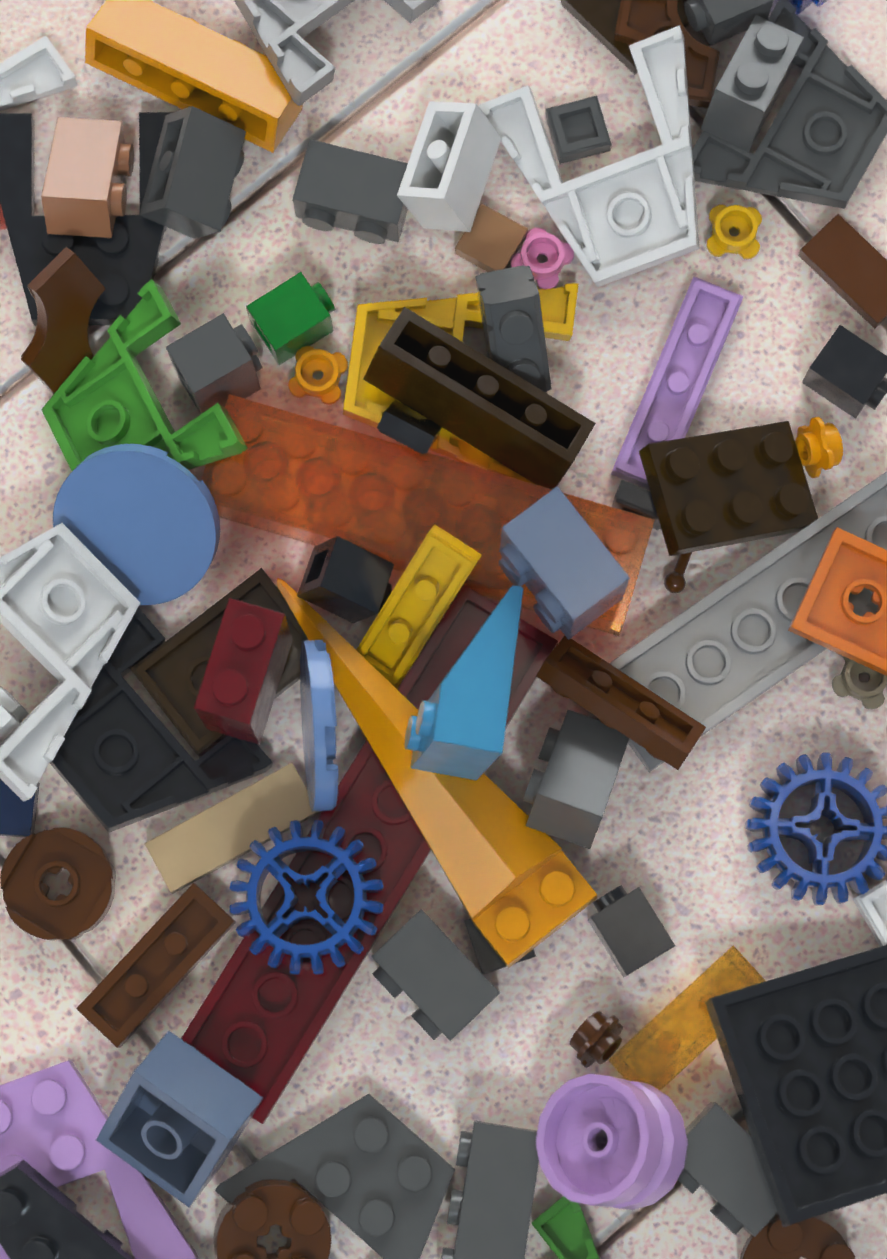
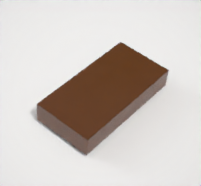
M837 214L800 249L798 256L876 329L887 318V260L846 220Z

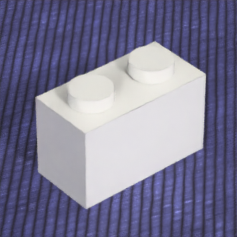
M429 101L397 194L398 198L424 229L471 231L501 141V137L477 103Z

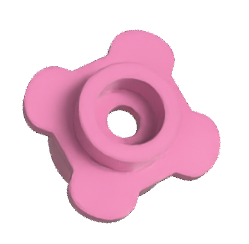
M533 228L527 232L521 252L513 255L510 265L511 268L522 265L530 266L540 289H552L558 285V274L563 266L573 261L574 251L568 243H561L553 234L547 233L542 228ZM539 255H545L547 257V261L545 263L538 262L537 257Z

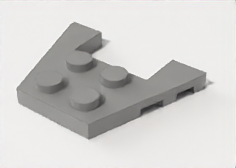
M234 0L292 100L298 106L302 105L333 81L336 67L303 38L354 0ZM440 0L384 1L411 23Z

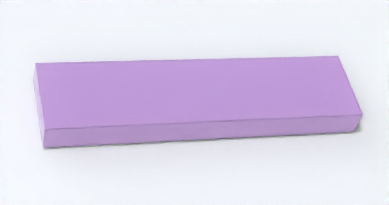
M693 277L611 475L650 490L639 450L651 443L686 437L744 296Z

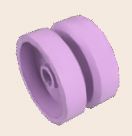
M591 1073L568 1080L550 1096L539 1117L536 1137L540 1168L553 1189L571 1202L628 1210L653 1205L673 1189L685 1165L688 1143L683 1117L669 1096L651 1084Z

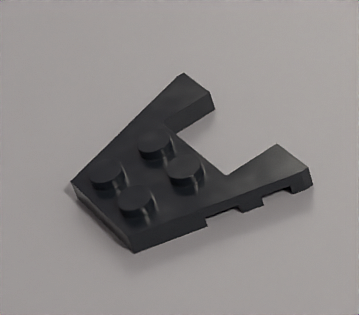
M139 607L110 659L99 672L91 687L92 691L82 709L78 710L64 735L65 739L53 761L49 762L108 833L265 773L273 764L258 744L228 735L198 760H194L123 677L131 671V668L165 643V637Z

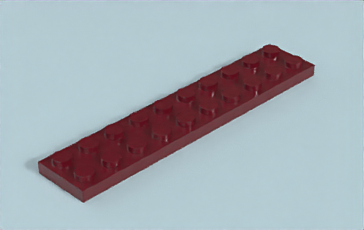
M463 585L398 689L418 710L423 700L428 701L487 617L497 606L496 603L466 585ZM521 618L519 619L506 728L536 681V674L542 664L558 644V640ZM367 740L338 785L336 807L330 811H322L317 820H321L324 824L322 839L329 841L333 830L340 826L346 832L344 840L340 845L342 849L345 850L356 839L363 843L364 848L354 858L357 864L368 858L375 859L377 867L373 871L364 874L363 877L365 881L373 879L382 880L384 889L379 892L367 893V901L382 903L384 910L381 914L365 912L363 920L371 922L377 927L376 934L374 936L367 935L358 929L353 937L361 942L364 951L361 954H356L347 943L340 947L339 950L346 962L345 966L338 968L333 963L330 953L323 955L324 973L319 975L313 973L311 958H303V967L299 975L290 973L291 955L285 954L282 963L277 968L269 966L268 959L274 948L268 945L262 953L254 955L250 952L249 948L260 935L255 931L248 936H244L181 1038L263 1097V1100L252 1116L253 1119L261 1124H264L431 852L430 847ZM311 830L308 833L307 837H311ZM302 851L295 854L288 866L297 874L309 875L319 870L322 866H326L333 857L316 851ZM347 870L337 879L338 882L331 889L328 898L331 909L345 923L352 912L354 904V886ZM288 876L286 881L295 889L294 893L298 897L297 903L293 906L294 910L303 912L306 906L309 912L316 910L323 918H328V914L319 906L320 902L316 897L320 886L310 883L308 889L305 883L298 885ZM280 882L277 883L262 907V913L267 924L277 916L275 913L284 903L285 892ZM305 919L295 924L292 928L289 927L280 939L298 945H311L323 942L333 935L318 921Z

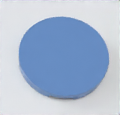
M120 444L92 453L68 475L55 500L53 527L63 523L140 602V605H156L169 602L190 591L202 579L212 563L220 540V519L217 506L204 481H199L187 468L168 457V452L147 445Z
M323 640L302 641L300 695L308 798L312 812L330 811L336 807L338 797V765L333 764V759H336L335 726H337L332 666L330 653L326 651V642H323Z

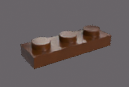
M565 635L546 658L536 674L537 678L551 686L557 694L571 699L598 717L604 725L616 729L645 748L651 756L666 762L679 770L706 729L704 725L571 638L568 640Z
M193 883L76 1009L117 1048H121L233 927L236 921L198 885Z

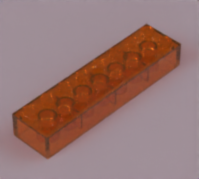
M229 394L225 409L228 410L248 449L240 454L206 464L201 480L209 488L220 518L314 546L339 536L393 563V569L401 572L406 570L428 532L435 524L482 554L464 585L485 597L501 601L511 588L513 583L508 579L498 563L503 558L499 552L501 529L552 489L434 454H421L407 446ZM563 493L630 577L623 599L586 626L620 636L655 520ZM524 584L521 586L524 587L521 607L535 611L533 605L537 603V600Z

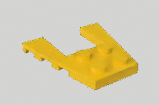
M568 283L564 287L538 289L545 338L570 341L573 334L578 284ZM478 292L458 294L457 298L437 300L417 298L358 304L342 415L377 428L386 409L396 400L366 382L363 378L380 343L404 307L458 340L463 341L464 326L483 329ZM444 428L441 429L436 441L429 449L542 496L549 493Z

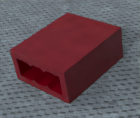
M232 598L228 599L194 706L206 729L260 745L293 641L285 614Z

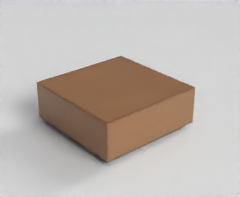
M481 204L477 210L471 231L464 232L455 247V254L487 272L507 269L510 266L513 255L517 254L525 241L528 228Z

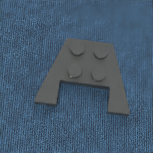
M779 0L768 20L804 37L794 65L803 70L754 154L702 131L692 149L694 179L702 183L845 209L887 135V100L852 65L847 67L827 46L828 40L816 28L811 30L795 14L796 8L788 0Z
M369 1093L220 1183L215 1191L227 1202L230 1200L232 1203L238 1195L246 1191L245 1188L257 1181L280 1179L291 1182L294 1179L383 1259H420L455 1168Z

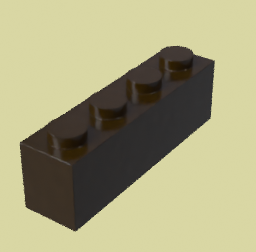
M406 307L403 308L380 343L363 378L366 382L547 492L558 486L596 424Z

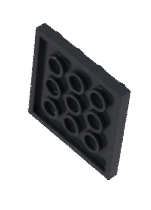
M887 945L707 1000L705 1005L783 1227L886 1194Z

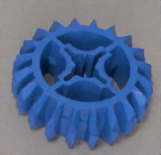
M824 752L819 756L817 770H814L812 762L806 754L800 755L796 759L798 775L795 774L789 765L782 763L776 768V771L783 785L781 786L775 780L766 777L760 783V787L771 799L753 797L749 803L753 810L764 814V817L748 819L745 822L747 830L763 833V838L756 839L747 845L748 850L751 853H756L766 849L769 858L764 859L756 866L759 873H764L773 866H776L781 871L771 884L776 890L785 886L789 879L795 881L791 891V898L795 901L802 900L807 888L812 887L814 905L821 906L825 904L828 888H831L833 898L838 904L847 902L849 893L846 883L858 895L865 894L869 891V888L862 873L877 881L885 876V871L874 859L878 858L887 861V846L881 844L882 839L887 840V826H883L882 819H887V806L879 808L876 802L877 799H880L887 793V787L880 785L870 792L864 785L871 779L873 772L869 768H865L856 778L851 777L849 774L853 767V759L849 757L843 758L838 765L837 771H833L830 753ZM815 784V796L811 798V806L807 815L779 818L781 807L792 791L803 786ZM832 787L844 792L855 802L863 816L864 823H860V820L846 818L840 813L836 805V794L832 793ZM820 816L828 818L829 820L826 824L832 822L834 830H842L825 838L823 843L816 840L818 834L812 836L810 828H802L805 825L814 823L820 819ZM779 835L799 840L805 845L808 850L809 863L812 864V872L800 867L788 856L781 844ZM865 840L861 854L850 868L842 873L829 875L830 862L834 860L835 847L839 842Z
M298 820L290 822L292 839L284 841L280 831L273 827L268 830V833L275 846L269 851L257 840L250 844L252 851L261 858L256 866L245 859L238 860L236 866L251 876L248 883L239 880L231 881L230 890L239 894H247V901L231 904L230 913L233 915L249 913L250 920L240 924L236 931L241 937L248 936L255 931L258 932L260 936L249 948L250 952L254 955L262 953L268 945L274 948L268 959L269 966L277 968L282 963L285 954L291 955L290 973L299 975L303 967V958H311L313 973L319 975L324 973L323 955L330 953L333 963L338 968L345 966L346 962L339 950L340 947L347 943L356 954H361L364 951L361 942L353 936L358 929L367 935L374 936L376 934L377 927L371 922L363 920L365 912L373 914L383 913L384 905L377 901H367V893L379 892L384 889L382 880L379 879L364 880L363 875L373 871L377 867V863L374 858L365 859L358 864L354 861V858L364 848L363 843L359 839L351 842L345 850L340 847L346 833L344 828L337 826L328 841L322 839L324 824L321 820H314L311 826V837H303L301 823ZM302 851H316L333 857L326 866H322L319 870L309 875L297 874L282 861L283 858ZM347 870L354 886V904L352 912L345 923L331 909L328 898L331 889L338 882L337 879ZM270 872L284 888L285 899L281 908L275 913L277 916L267 924L261 908V891L263 883ZM288 876L291 877L298 885L305 883L308 889L310 883L319 885L320 889L317 891L316 897L320 902L319 906L328 914V918H323L316 910L309 912L306 906L303 912L294 910L293 906L297 903L298 897L294 893L295 889L286 881V878ZM305 919L318 921L333 935L323 942L311 945H298L280 939L289 927L292 928L295 924Z

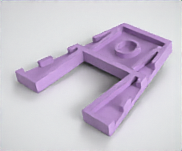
M72 1060L0 1085V1173L24 1160L55 1187H60L105 1170L134 1259H198L197 1252L193 1246H190L175 1223L171 1212L161 1197H158L145 1175L96 1141L108 1116ZM0 1244V1259H10Z

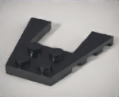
M139 112L140 211L166 115L173 112ZM32 113L0 114V203L34 326H37V306L27 285L65 247L73 251L106 288L97 299L91 311L88 325H112L119 315L126 318L142 299L138 292L146 283L152 279L154 280L159 261L158 255L167 227L140 215L116 216L112 238L47 234L45 217L34 216V119Z

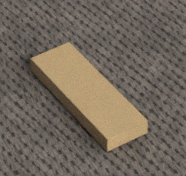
M290 763L144 844L170 893L174 894L252 851L250 844L254 840H257L262 845L270 841L269 829L276 827L283 834L290 830L291 821L298 820L302 823L320 812L311 811L308 790L293 763Z

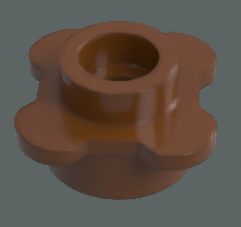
M601 1011L595 1012L588 1017L570 1040V1046L578 1052L576 1058L581 1061V1065L587 1068L595 1061L598 1064L607 1061L622 1042V1038L619 1035L623 1030V1026L615 1015L607 1018Z

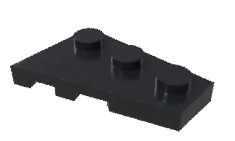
M21 1160L0 1173V1244L10 1259H133L120 1248L123 1244L107 1229L102 1233L77 1212V1204L26 1161Z

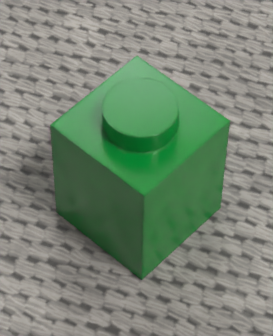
M302 272L246 306L250 323L278 365L294 357L300 348L311 346L333 332L329 313L333 312L335 307L330 297L319 282L310 286Z

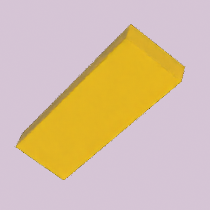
M435 524L428 532L356 649L396 689L402 683L482 554Z

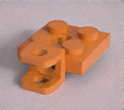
M836 527L831 534L788 631L887 676V550ZM863 588H866L873 592L871 602L878 605L876 613L866 612L861 617L853 612L854 605L849 602L850 593L858 595Z

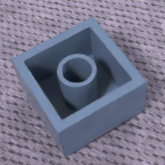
M558 486L501 529L499 552L503 558L498 563L513 585L521 587L525 584L537 600L533 608L540 620L552 633L561 629L569 640L623 599L630 577Z
M168 1031L132 1073L96 1141L190 1208L225 1162L263 1100V1097L198 1052L194 1047Z

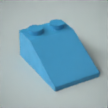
M511 586L428 701L423 700L421 702L418 716H410L405 735V749L413 750L411 769L477 780L502 754L524 587Z

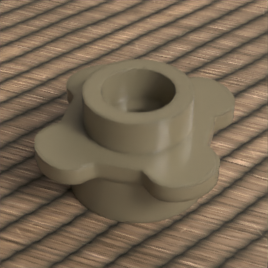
M844 657L845 665L841 674L835 676L832 680L834 693L839 697L849 695L862 702L866 709L879 708L885 700L883 690L887 686V676ZM867 673L869 676L868 682H861L859 674Z

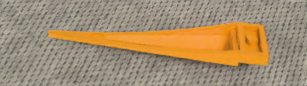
M277 578L278 590L307 639L323 640V642H326V651L330 653L333 683L408 809L473 924L505 965L510 968L597 899V893L563 853L562 848L549 835L526 826L529 816L484 773L477 780L411 769L413 750L405 749V735L410 716H418L419 710L304 599L297 597L298 593L284 580Z

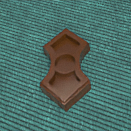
M621 0L614 40L631 45L680 26L685 43L689 105L708 108L713 95L720 51L701 44L689 34L679 18L677 0Z
M67 247L27 285L37 306V326L31 343L21 355V360L52 394H55L85 356L90 360L94 357L88 341V323L97 299L106 289L81 259Z

